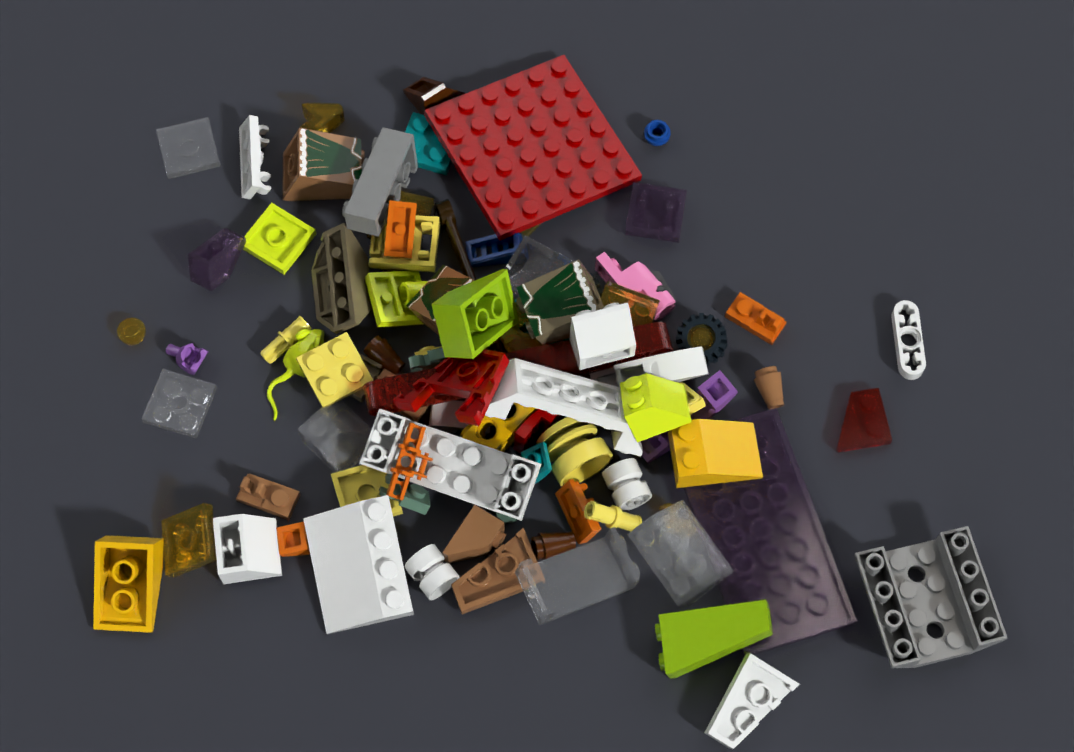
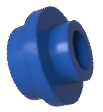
M653 120L644 129V138L651 145L661 146L670 139V128L662 120ZM658 132L661 136H655L653 133Z

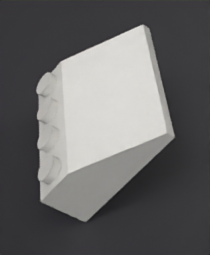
M388 495L355 502L303 518L326 634L414 615Z

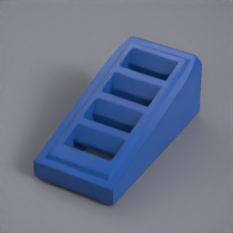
M515 233L513 236L501 241L496 234L465 241L467 255L472 267L515 263L526 260L523 238L520 233ZM514 243V248L510 249L509 244ZM498 245H503V251L499 252ZM487 246L492 247V254L488 255ZM481 247V257H477L476 248Z

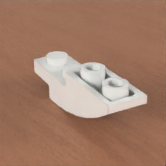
M695 347L613 365V368L591 373L590 377L592 380L620 387V383L628 378L645 373L674 382H682L709 375L703 347Z

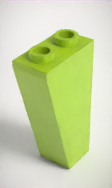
M767 600L659 614V623L655 624L657 641H662L663 653L658 655L660 670L665 671L670 679L677 678L773 635L770 608Z

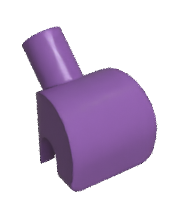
M194 343L182 347L169 344L166 348V354L176 357L177 365L191 375H195L209 352L203 348L195 347Z

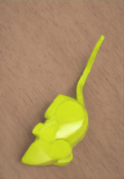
M303 329L295 335L298 342L288 349L283 359L287 371L274 379L267 389V398L274 411V421L277 418L278 411L272 397L273 387L280 382L286 381L294 374L305 378L296 357L324 344L325 333L323 330Z

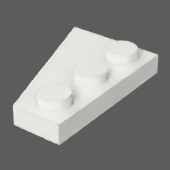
M746 653L704 733L729 749H734L759 725V721L771 710H774L781 703L780 701L800 684L753 654Z

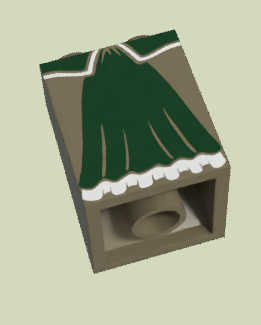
M579 259L516 287L520 296L516 298L517 304L523 314L526 313L529 322L525 323L528 333L532 339L536 338L542 345L570 338L571 317L575 316L578 312L583 310L596 311L604 307L593 277Z

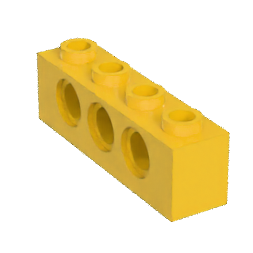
M513 402V405L516 406V413L513 417L503 420L484 416L479 426L467 425L460 434L461 438L504 452L514 442L515 432L538 409L524 407ZM490 426H495V436L487 440L485 438L486 429Z

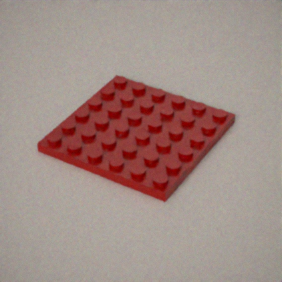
M565 55L428 108L424 112L426 120L500 241L513 236L515 233H520L637 183L642 178L640 170Z

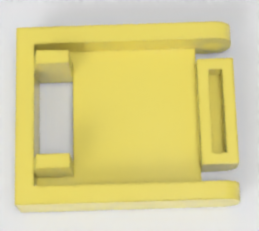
M416 215L412 259L384 256L387 223L379 237L371 235L369 254L372 258H369V267L375 269L435 272L440 229L439 217ZM422 234L432 235L430 253L429 251L421 250Z

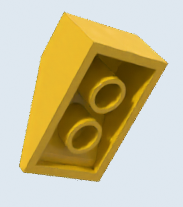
M693 419L691 423L668 431L676 488L763 478L754 423Z
M106 535L95 541L94 630L153 632L163 570L164 538Z

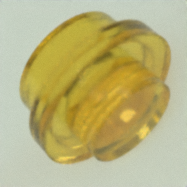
M127 318L119 324L117 334L123 343L136 345L145 337L146 328L141 320Z

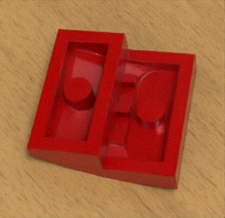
M538 409L515 432L513 449L521 454L522 451L528 449L538 434L545 432L549 427L562 420L564 416L559 414L553 415Z

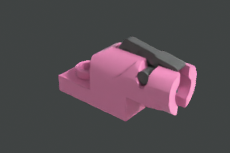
M605 252L596 257L595 270L622 303L628 302L629 308L638 303L654 320L665 317L675 308L676 298L659 271H650L639 261L622 271L617 260L614 258L610 259Z

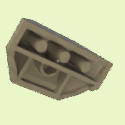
M342 223L322 233V243L317 250L311 269L316 319L336 334L359 325L372 309L365 282V276L367 273H370L368 257L353 232L347 229L346 223Z

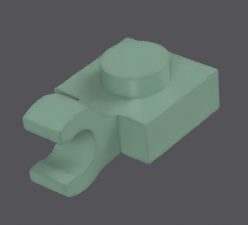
M386 474L385 483L390 484L393 474ZM399 484L395 485L394 495L401 493L402 488ZM408 484L403 500L389 497V499L399 501V506L426 515L430 507L429 491L418 484ZM380 486L379 495L386 496L388 489Z

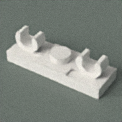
M249 115L239 127L241 197L245 199H251L256 192L266 195L271 190V186H266L261 182H267L271 174L260 172V166L264 159L261 148L266 147L269 143V139L262 138L260 134L265 135L269 131V127L265 125L258 126V117Z

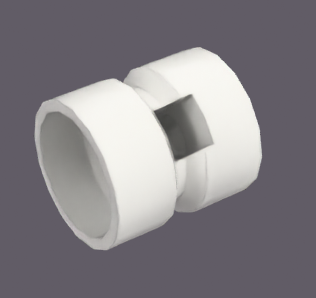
M635 458L616 462L602 472L608 489L614 490L612 499L615 505L620 507L622 511L625 512L637 508L652 498L647 482L640 480L642 471Z
M430 544L420 549L404 566L414 581H420L419 587L429 600L437 599L452 588L451 584L460 578L450 563H443L445 558L435 544Z

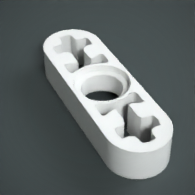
M903 300L895 305L891 315L897 365L902 377L908 380H915L922 375L926 367L919 309L913 302ZM902 310H906V314L910 315L907 321L908 326H904L905 318L904 315L900 314ZM904 334L912 335L916 339V344L913 346L905 345L901 341V336ZM914 353L912 356L913 365H918L915 371L911 370L910 366H906L910 359L909 354Z

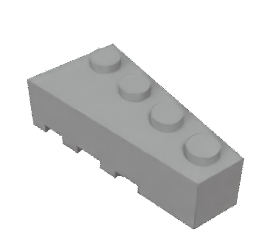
M382 127L379 136L374 138L371 146L372 152L369 158L364 159L362 174L359 179L354 181L352 196L349 201L344 203L342 216L345 217L347 229L378 237L387 223L389 200H400L401 187L407 188L410 183L409 173H415L418 169L414 135Z

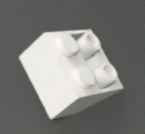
M628 302L623 304L611 303L603 307V309L596 311L583 310L571 317L570 342L579 370L635 355L636 341Z
M248 514L213 518L217 571L223 584L282 576L276 518Z

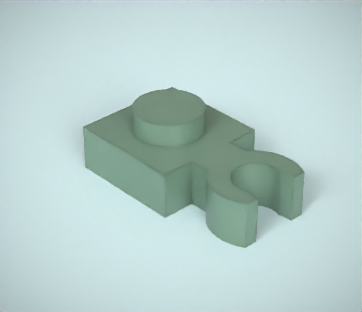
M443 348L429 350L427 355L409 357L412 375L423 373L429 369L432 372L436 371L434 367L447 358L444 356Z

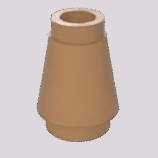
M770 366L755 371L756 378L754 382L768 410L784 406L781 372L777 371V367Z

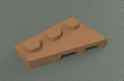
M522 528L516 533V536L506 544L499 546L492 555L475 565L452 583L451 586L461 614H465L545 584V580L526 532Z

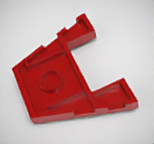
M486 349L474 359L447 357L434 367L437 371L428 379L420 378L412 384L414 389L406 396L400 393L393 399V402L398 409L416 413L433 392L467 398L454 414L461 423L479 426L503 377L509 360L503 352Z

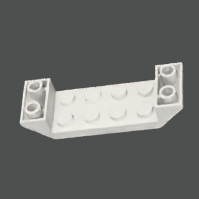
M517 358L509 360L485 416L505 420L513 402L524 407L537 408L553 415L559 414L579 422H588L609 429L612 434L614 450L641 457L643 453L641 441H636L624 417L620 387Z
M379 408L359 464L387 474H393L390 469L391 467L395 468L400 453L398 443H403L408 424L414 423L415 425L426 427L419 450H422V455L429 453L428 457L433 458V460L428 461L424 474L427 476V479L421 478V480H417V476L414 475L413 478H410V482L522 521L542 464L423 425ZM413 428L411 438L417 439L419 431ZM409 442L408 446L415 448V445ZM403 456L400 461L403 467H408L411 462L408 456ZM415 458L412 467L413 471L418 472L421 458ZM399 474L398 478L405 480L406 476Z

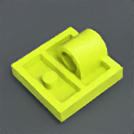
M419 271L367 273L365 282L377 327L423 324L406 306L428 282L421 280Z

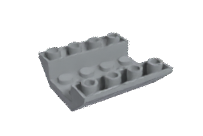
M968 526L940 532L935 540L890 551H885L884 546L854 554L891 668H917L969 655L1008 639ZM918 569L923 574V580L921 582L912 581L908 576V570ZM930 624L939 626L942 630V636L940 638L930 637L927 633V626Z

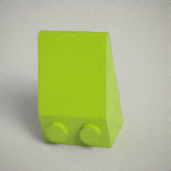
M501 269L453 289L432 303L433 315L436 320L440 343L442 344L445 357L474 359L519 322L507 269Z

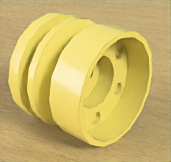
M566 417L549 427L536 441V445L546 442L550 462H554L551 466L552 473L560 486H563L571 479H574V482L578 481L581 483L600 472L612 460L613 454L604 439L600 437L595 438L598 429L592 423L579 422L573 418Z

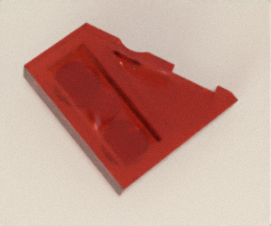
M879 388L851 392L836 447L837 453L891 444L892 436Z

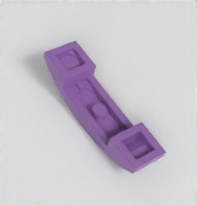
M721 370L698 387L699 390L696 393L704 399L706 406L693 413L691 420H710L738 393ZM668 431L641 441L642 456L647 463L652 462L670 450Z

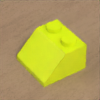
M648 373L630 377L620 383L624 417L637 442L692 422L684 384Z

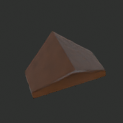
M426 77L403 89L406 97L419 113L423 115L428 108L466 94L465 92L445 87L444 83Z

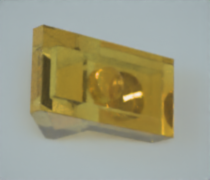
M302 104L304 117L309 122L302 124L300 128L331 133L345 121L343 107L340 104Z

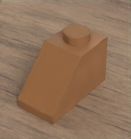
M474 504L444 549V561L454 563L489 555L493 548L497 549L502 545L506 537L504 522Z

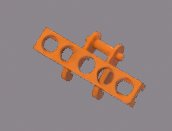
M414 423L408 424L403 443H398L400 453L395 468L391 467L390 469L393 475L386 494L389 497L403 500L409 480L414 475L417 476V480H421V478L427 479V476L424 474L427 462L432 461L433 458L428 457L429 453L422 455V450H419L426 427L418 426ZM413 428L419 431L417 439L411 438ZM409 442H412L415 448L408 446ZM403 456L410 458L411 462L408 467H403L400 463ZM416 457L422 459L418 472L412 470ZM399 474L406 476L405 480L399 481ZM396 484H399L402 488L399 495L393 494Z

